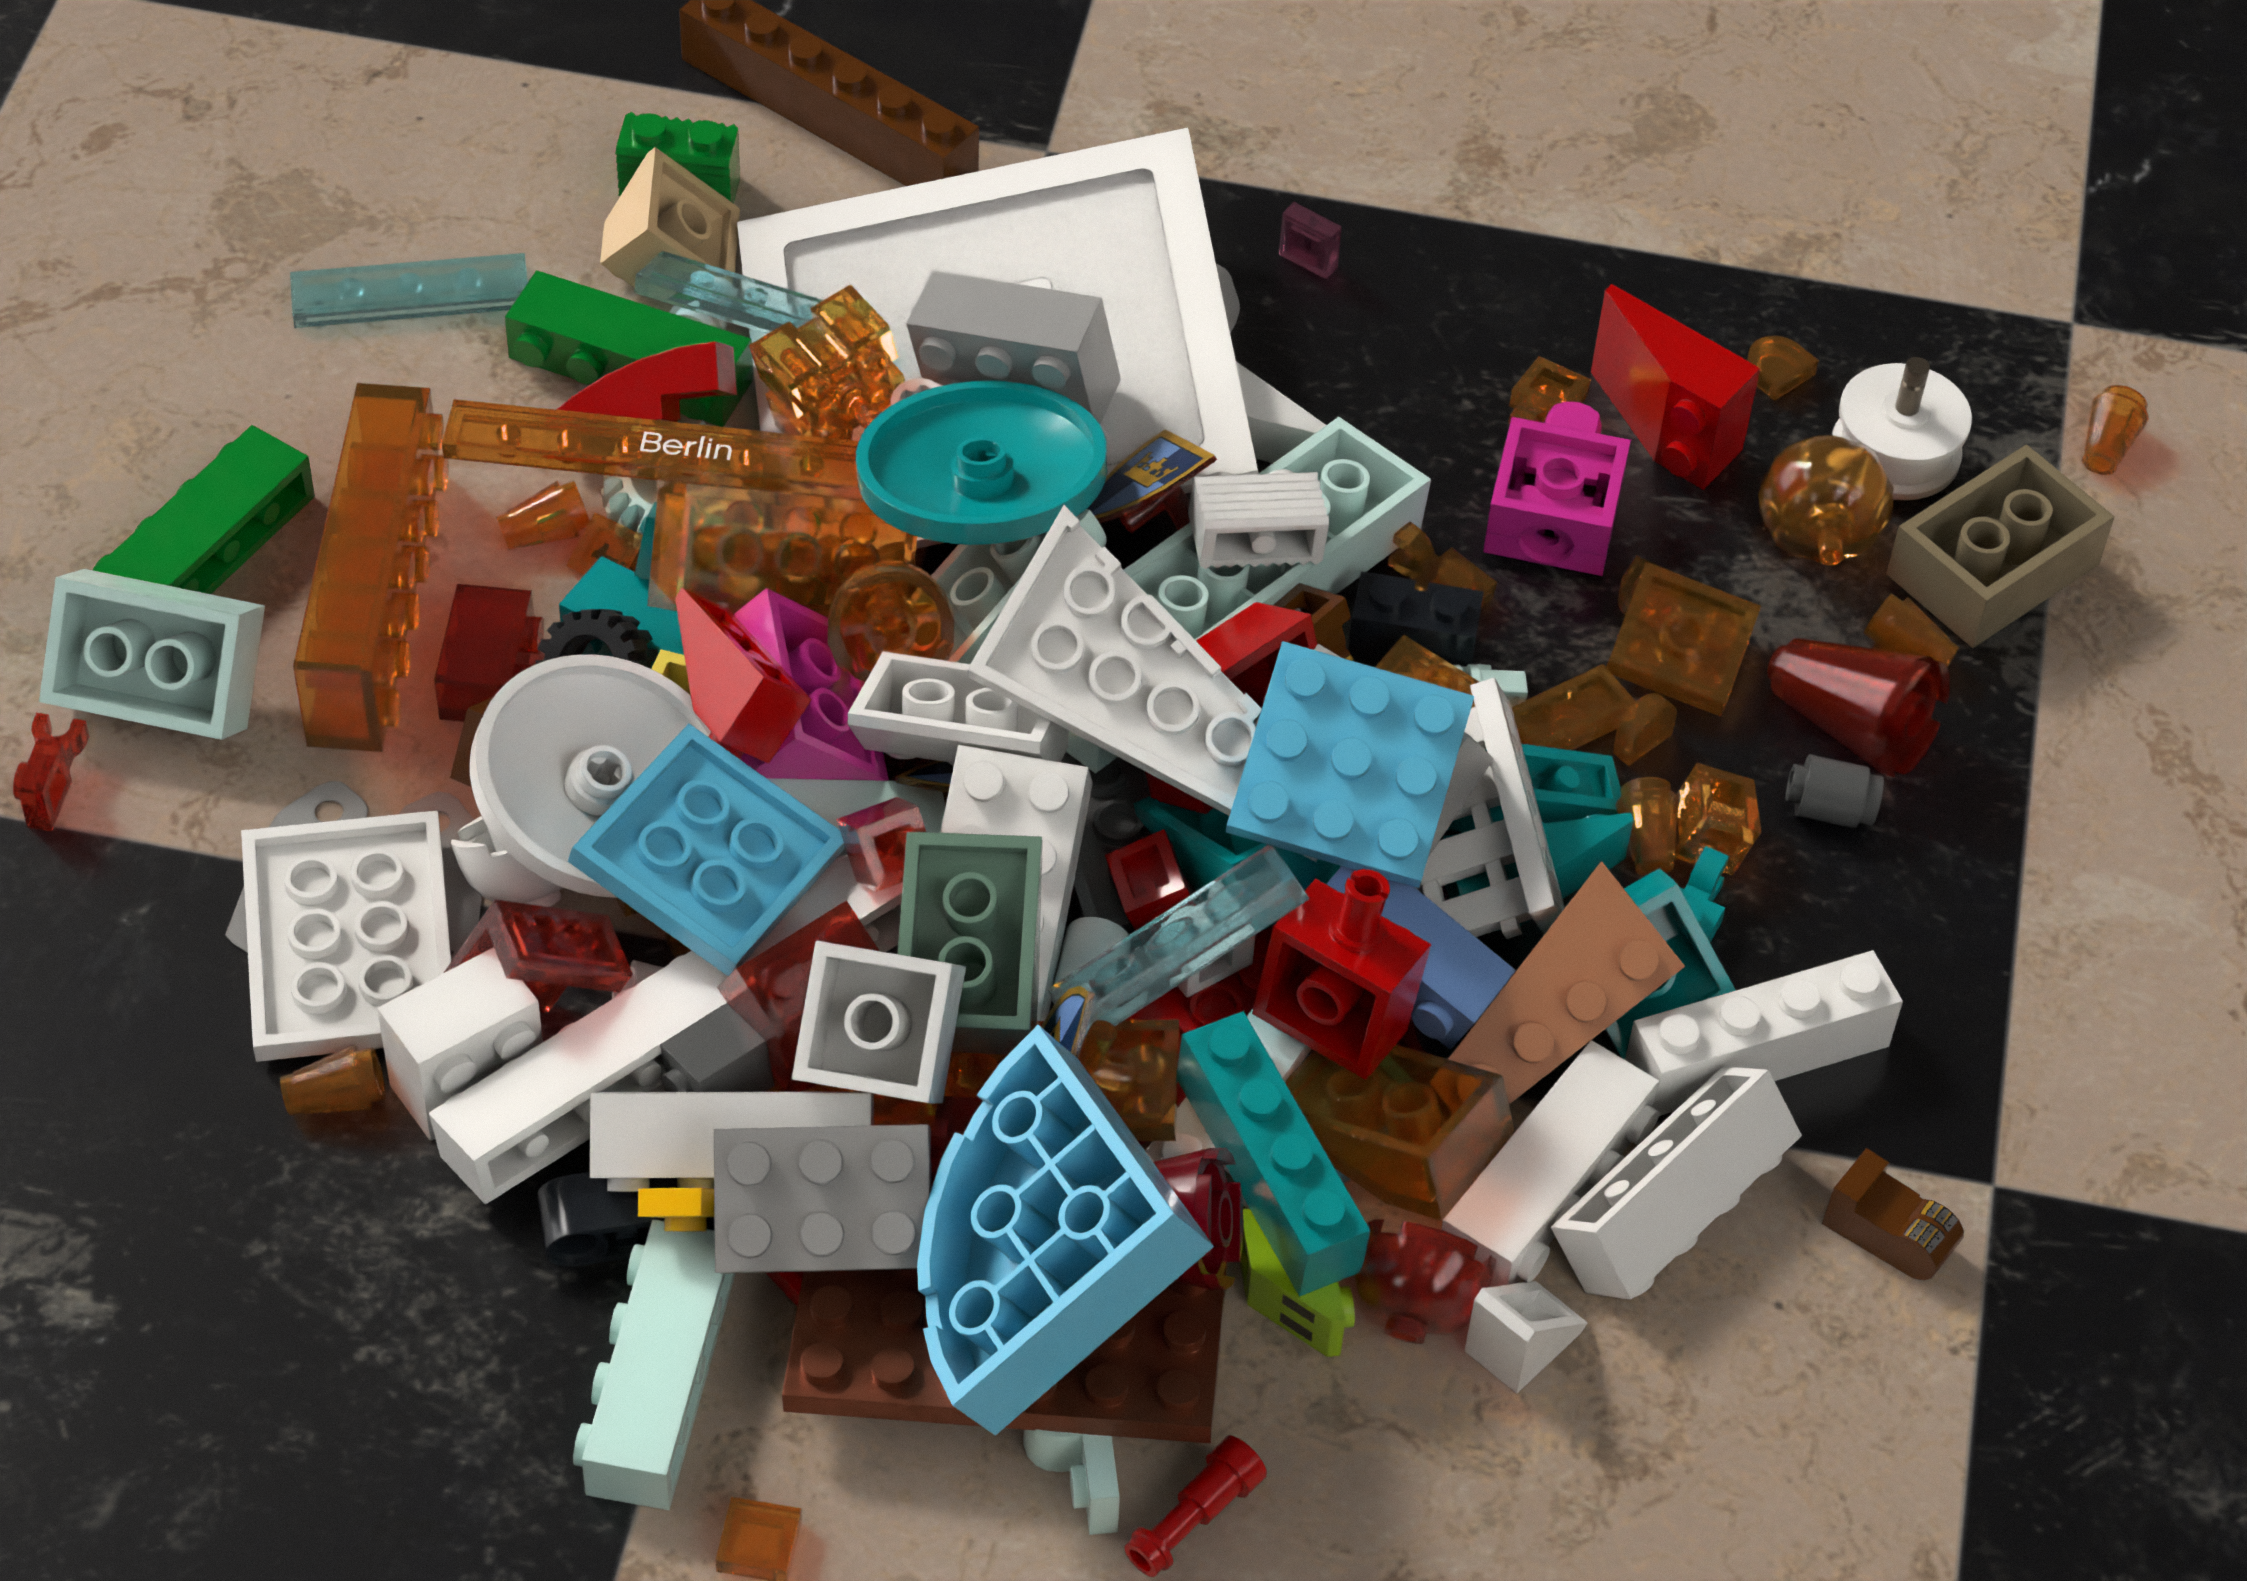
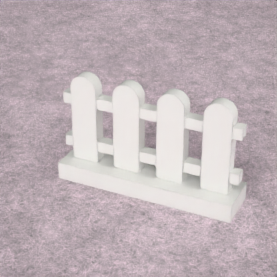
M1493 677L1470 685L1475 707L1470 710L1464 732L1486 749L1494 760L1454 818V820L1472 815L1476 829L1440 840L1428 857L1420 887L1416 889L1421 893L1423 892L1428 899L1475 937L1501 929L1505 938L1509 939L1521 935L1522 931L1519 923L1531 919L1535 921L1544 935L1565 907L1511 703ZM1501 805L1504 820L1493 823L1490 808ZM1516 862L1520 877L1508 880L1505 865ZM1487 871L1489 887L1445 901L1441 886Z

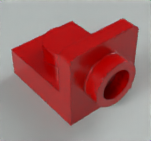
M1165 829L1105 855L1124 912L1144 946L1148 947L1150 943L1159 939L1160 922L1166 920L1173 911L1187 904H1197L1189 891L1174 846Z

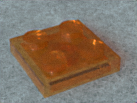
M1645 562L1604 672L1721 717L1727 705L1761 606Z

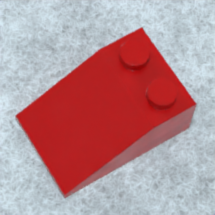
M1611 284L1604 293L1591 374L1654 462L1665 467L1672 474L1682 477L1704 490L1743 450L1761 368Z

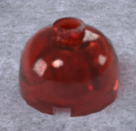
M1374 1219L1367 1222L1371 1231L1363 1266L1360 1272L1355 1274L1358 1296L1367 1310L1386 1322L1384 1332L1404 1342L1423 1344L1426 1334L1446 1335L1466 1327L1470 1323L1475 1297L1482 1288L1491 1287L1496 1270V1259L1490 1255L1483 1263L1475 1260L1478 1249L1476 1244L1440 1229L1403 1221L1399 1234L1381 1232L1385 1219Z

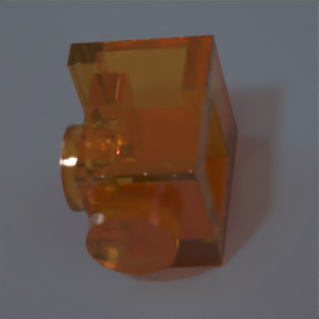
M1696 763L1675 796L1680 840L1674 849L1675 859L1696 864L1705 846H1708L1729 856L1728 864L1723 873L1733 875L1761 834L1755 782L1747 777Z

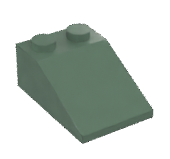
M907 832L898 955L966 966L951 1052L1009 1054L1036 1027L1039 993L1042 836Z

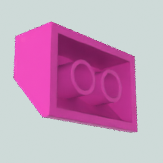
M768 588L764 589L734 615L812 700L769 764L746 753L743 754L740 760L766 778L889 781L883 752L865 750L848 726V712L868 678L859 633Z

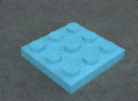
M1282 641L1227 822L1226 833L1354 870H1373L1382 874L1386 879L1419 888L1474 696Z
M688 723L571 849L568 862L731 978L840 855L849 836Z

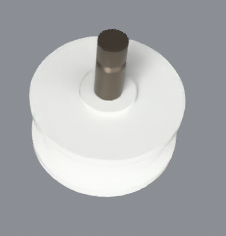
M1912 357L1907 360L1906 364L1891 363L1868 368L1852 378L1843 390L1839 405L1840 418L1835 424L1831 438V453L1841 473L1854 485L1868 493L1893 500H1916L1932 496L1945 489L1955 479L1962 461V446L1968 438L1972 423L1969 403L1954 383L1941 374L1930 370L1928 361L1923 358Z

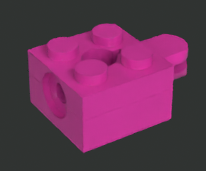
M1580 402L1555 404L1547 414L1545 423L1512 417L1490 504L1483 552L1603 576L1631 440L1601 434L1602 424L1599 413L1590 406ZM1546 529L1554 531V536H1546Z

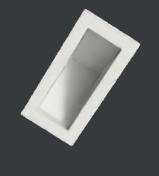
M1536 1281L1482 1288L1474 1299L1464 1351L1517 1394L1581 1334L1587 1322Z

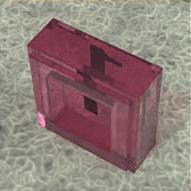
M1293 202L1282 214L1279 255L1327 279L1338 267L1342 226Z

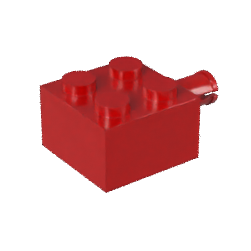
M1361 869L1351 873V877L1347 878L1345 894L1315 878L1273 926L1252 1014L1367 1080L1407 1032L1432 944L1416 936L1407 928L1399 926L1382 916L1386 899H1388L1390 894V884L1379 872Z

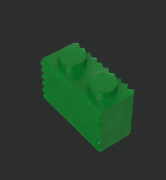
M633 112L625 115L615 155H617L618 196L622 195L646 154L656 147L734 204L740 182L739 130L735 124L727 127L723 122L717 124L709 120H698L694 123L689 118L681 121L678 117L670 120L667 116L660 117L651 113H642L636 116Z

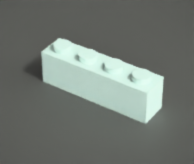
M652 1219L645 1245L635 1244L632 1249L627 1270V1285L633 1287L628 1304L618 1302L613 1312L609 1342L615 1345L611 1362H600L595 1373L591 1401L592 1404L598 1406L593 1423H582L575 1441L573 1464L583 1468L585 1493L587 1496L670 1510L735 1273H715V1230L707 1229V1232L664 1231V1221Z

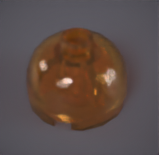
M880 560L858 568L838 588L828 610V645L836 664L846 674L848 671L854 678L864 681L865 684L883 651L937 660H945L947 655L949 657L954 646V612L944 588L926 570L905 561Z

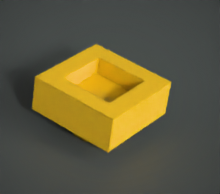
M638 1188V1217L665 1218L664 1231L707 1232V1218H714V1189Z

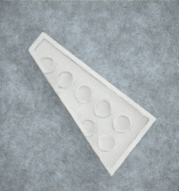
M1064 505L968 667V677L1230 816L1262 709L1247 693L1243 694L1221 671V666L1152 595H1147L1121 568V563L1105 546L1102 548L1080 526V521ZM1303 855V856H1305V857H1307V858H1309V859H1311V860H1313V861H1315V862H1317V860H1318V859H1316V858Z

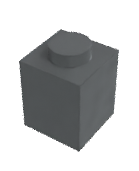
M727 1003L660 1044L666 1071L661 1076L665 1092H765L775 1086L766 1040Z

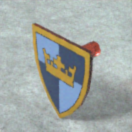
M1164 429L1119 463L1106 476L1101 492L1087 509L1091 510L1099 523L1119 517L1130 533L1135 532L1166 509L1179 531L1190 523L1188 515L1190 501L1180 485L1214 463L1217 458L1214 454Z

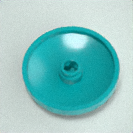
M1008 381L954 383L911 395L888 407L867 426L859 439L856 449L857 482L862 498L868 507L886 523L908 534L951 544L985 545L1012 542L1048 532L1064 505L1077 517L1094 502L1101 492L1107 476L1106 439L1100 424L1090 412L1074 400L1057 392L1034 385Z

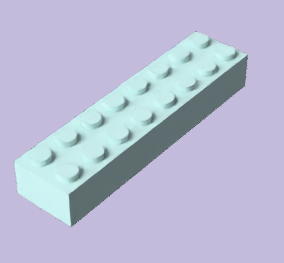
M1337 417L1259 473L1269 474L1280 469L1290 470L1294 473L1318 472V481H1320V490L1322 489L1324 507H1326L1327 516H1329L1323 561L1317 565L1310 561L1304 566L1299 562L1292 566L1285 562L1281 566L1272 563L1266 567L1261 563L1255 568L1250 564L1243 568L1238 564L1228 568L1224 564L1218 569L1213 565L1204 569L1199 564L1191 524L1188 523L1129 565L1124 571L1147 595H1152L1197 640L1255 602L1274 605L1298 583L1333 594L1339 593L1359 578L1361 571L1367 572L1421 531L1431 479L1342 418ZM1069 731L1066 752L1094 773H1097L1117 758L1116 755Z

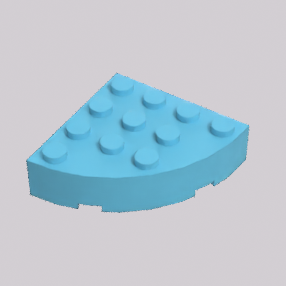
M1039 1025L997 1066L976 1095L983 1102L974 1113L964 1134L961 1135L955 1132L941 1158L924 1211L917 1260L918 1291L926 1297L928 1328H924L923 1331L931 1363L952 1406L995 1436L1214 1247L1079 1059Z

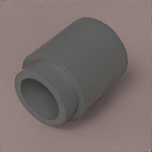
M1809 754L1804 766L1793 764L1787 783L1785 799L1795 803V816L1853 829H1856L1859 823L1873 826L1882 799L1884 778L1870 774V769L1866 766Z

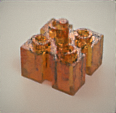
M851 284L810 308L813 319L799 328H796L788 321L749 345L759 378L770 389V391L765 393L775 426L811 466L852 442L853 429L861 425L865 430L880 413L891 406L890 399L893 391L905 382L903 373L892 362L898 358L889 324Z

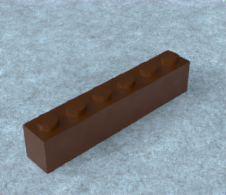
M690 0L679 9L683 61L899 183L911 186L979 171V126L752 0Z

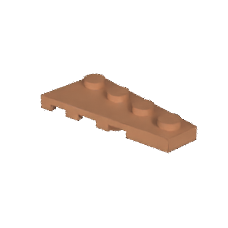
M1601 861L1432 1080L1469 1128L1475 1132L1674 976L1685 965Z

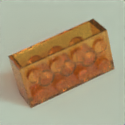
M659 480L647 606L677 611L675 597L683 587L729 609L735 614L764 589L768 588L839 624L885 628L911 599L917 536L908 534L886 523L868 507L864 500Z

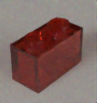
M457 584L434 677L440 720L464 722L469 707L494 697L509 680L532 666L528 664L530 654L541 653L537 649L541 639L544 638L543 617L534 616L532 590Z

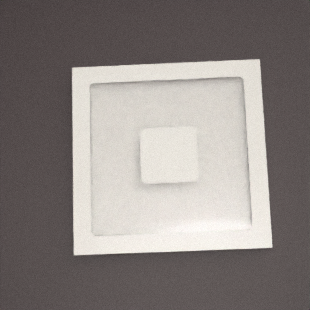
M1188 128L737 222L749 334L752 339V361L771 529L836 544L831 566L943 543L908 534L878 517L862 498L858 487L856 470V449L864 430L880 413L891 406L890 399L892 393L900 384L910 379L922 378L906 322L932 270L1102 297L1121 377L1100 424L1106 439L1107 475L1119 463L1164 429L1214 454V456L1178 481L1138 503L1190 493L1193 477L1208 476L1215 472H1229L1233 475L1259 474Z

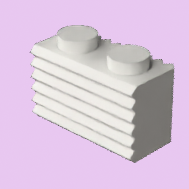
M1280 469L1269 474L1233 475L1229 472H1215L1208 476L1193 477L1188 515L1199 564L1204 569L1211 565L1218 569L1224 564L1228 568L1236 564L1241 568L1247 564L1255 568L1261 563L1266 567L1272 563L1281 566L1285 562L1290 566L1297 562L1304 566L1310 561L1315 565L1323 561L1329 516H1327V510L1324 507V498H1322V489L1320 490L1318 472L1294 473L1290 470Z

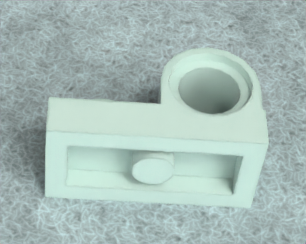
M1024 1430L1023 1446L1027 1457L1036 1466L1046 1471H1070L1073 1508H1086L1089 1535L1118 1532L1120 1496L1112 1436L1047 1430Z

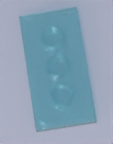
M1267 845L1049 987L1050 990L1048 992L1055 1005L1057 1000L1070 988L1081 986L1089 991L1076 1040V1045L1081 1049L1309 900V897L1275 848Z

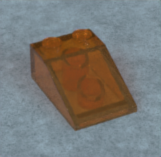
M1395 1045L1367 1080L1314 1050L1285 1081L1335 1169L1388 1205L1443 1221L1515 1133L1503 1075L1400 1045Z

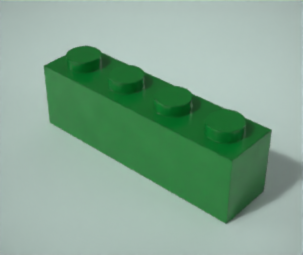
M538 270L535 271L505 316L508 355L510 359L522 362L530 367H538L575 379L586 385H590L606 374L641 358L677 347L713 341L734 347L737 395L679 400L680 414L690 419L704 420L720 427L725 426L753 381L751 338Z
M251 425L236 440L224 445L216 458L193 479L185 481L179 487L176 494L155 514L143 519L132 535L111 554L103 556L96 563L93 571L212 594L315 497L309 456Z

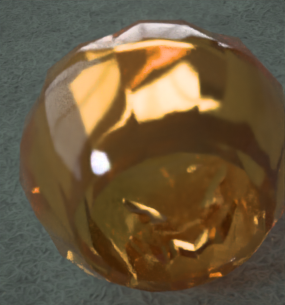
M1834 435L1813 436L1785 448L1774 458L1770 468L1764 475L1758 494L1759 511L1763 523L1771 533L1776 545L1798 559H1808L1828 566L1837 565L1848 557L1859 556L1878 541L1885 526L1892 519L1894 508V488L1876 452L1862 443Z

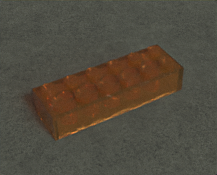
M357 383L293 663L307 747L383 752L387 728H396L398 726L401 695L400 690L396 689L398 678L407 679L409 674L411 647L410 642L406 641L407 631H416L418 629L420 595L416 593L417 583L426 584L428 581L430 550L425 544L427 537L437 536L439 502L435 500L436 491H446L449 475L448 456L439 455L438 453L443 442L444 420L442 414L433 413L431 388Z

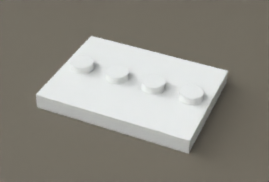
M438 810L241 830L252 1038L256 1062L384 1048L377 1008L452 969Z

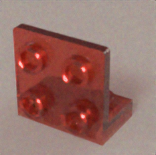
M497 899L493 901L443 972L445 973L494 947L506 978L523 980L538 1000L541 1013L551 1010L567 986L620 993L633 975L608 915Z

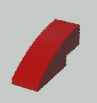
M713 341L677 347L641 358L606 374L569 398L546 417L547 430L563 434H577L653 427L654 423L659 426L676 425L678 419L681 421L679 400L737 395L734 347Z

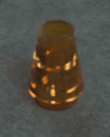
M2112 385L2106 387L2102 394L2097 395L2092 400L2084 455L2082 457L2083 465L2091 472L2100 475L2113 474L2149 421L2148 404L2141 393L2127 386Z
M574 480L563 485H559L558 481H555L507 510V513L496 516L509 551L518 547L523 548L578 538V531L592 526Z
M1890 594L1864 631V635L1875 641L1873 648L1922 670L1930 671L1937 677L1943 674L1960 649L1958 645L1950 641L1951 639L1909 597L1902 601L1895 595Z
M1642 777L1631 780L1621 787V797L1617 800L1615 807L1618 814L1632 813L1634 821L1628 846L1632 859L1635 862L1636 872L1639 875L1646 876L1660 868L1667 874L1674 868L1673 857L1679 797L1672 792L1671 784L1665 779Z
M354 1044L298 1069L292 1074L280 1077L284 1104L290 1116L299 1113L311 1114L370 1110L372 1102L386 1098L382 1068L373 1047L358 1050Z

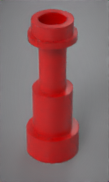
M1226 1436L1206 1456L1207 1466L1178 1493L1179 1503L1151 1530L1138 1527L1131 1534L1132 1539L1124 1546V1550L1129 1560L1138 1570L1149 1577H1155L1161 1570H1168L1173 1565V1557L1170 1551L1199 1523L1208 1525L1236 1497H1247L1267 1477V1470L1263 1461L1247 1443L1238 1437Z

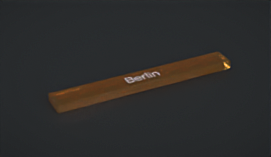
M457 399L453 400L442 440L443 458L865 502L857 482L856 449L859 441Z

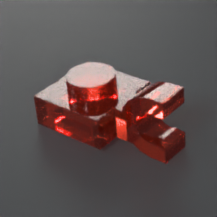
M36 712L31 728L35 745L28 762L22 761L16 769L13 781V795L16 800L21 802L27 827L52 831L72 784L70 767L74 758L81 754L90 735L86 720L73 719L69 730L65 734L52 736L53 729L49 714Z

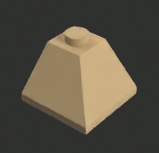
M655 147L646 154L604 222L600 264L606 267L614 276L623 279L643 294L689 295L713 275H723L734 282L738 241L737 222L739 221L740 208Z

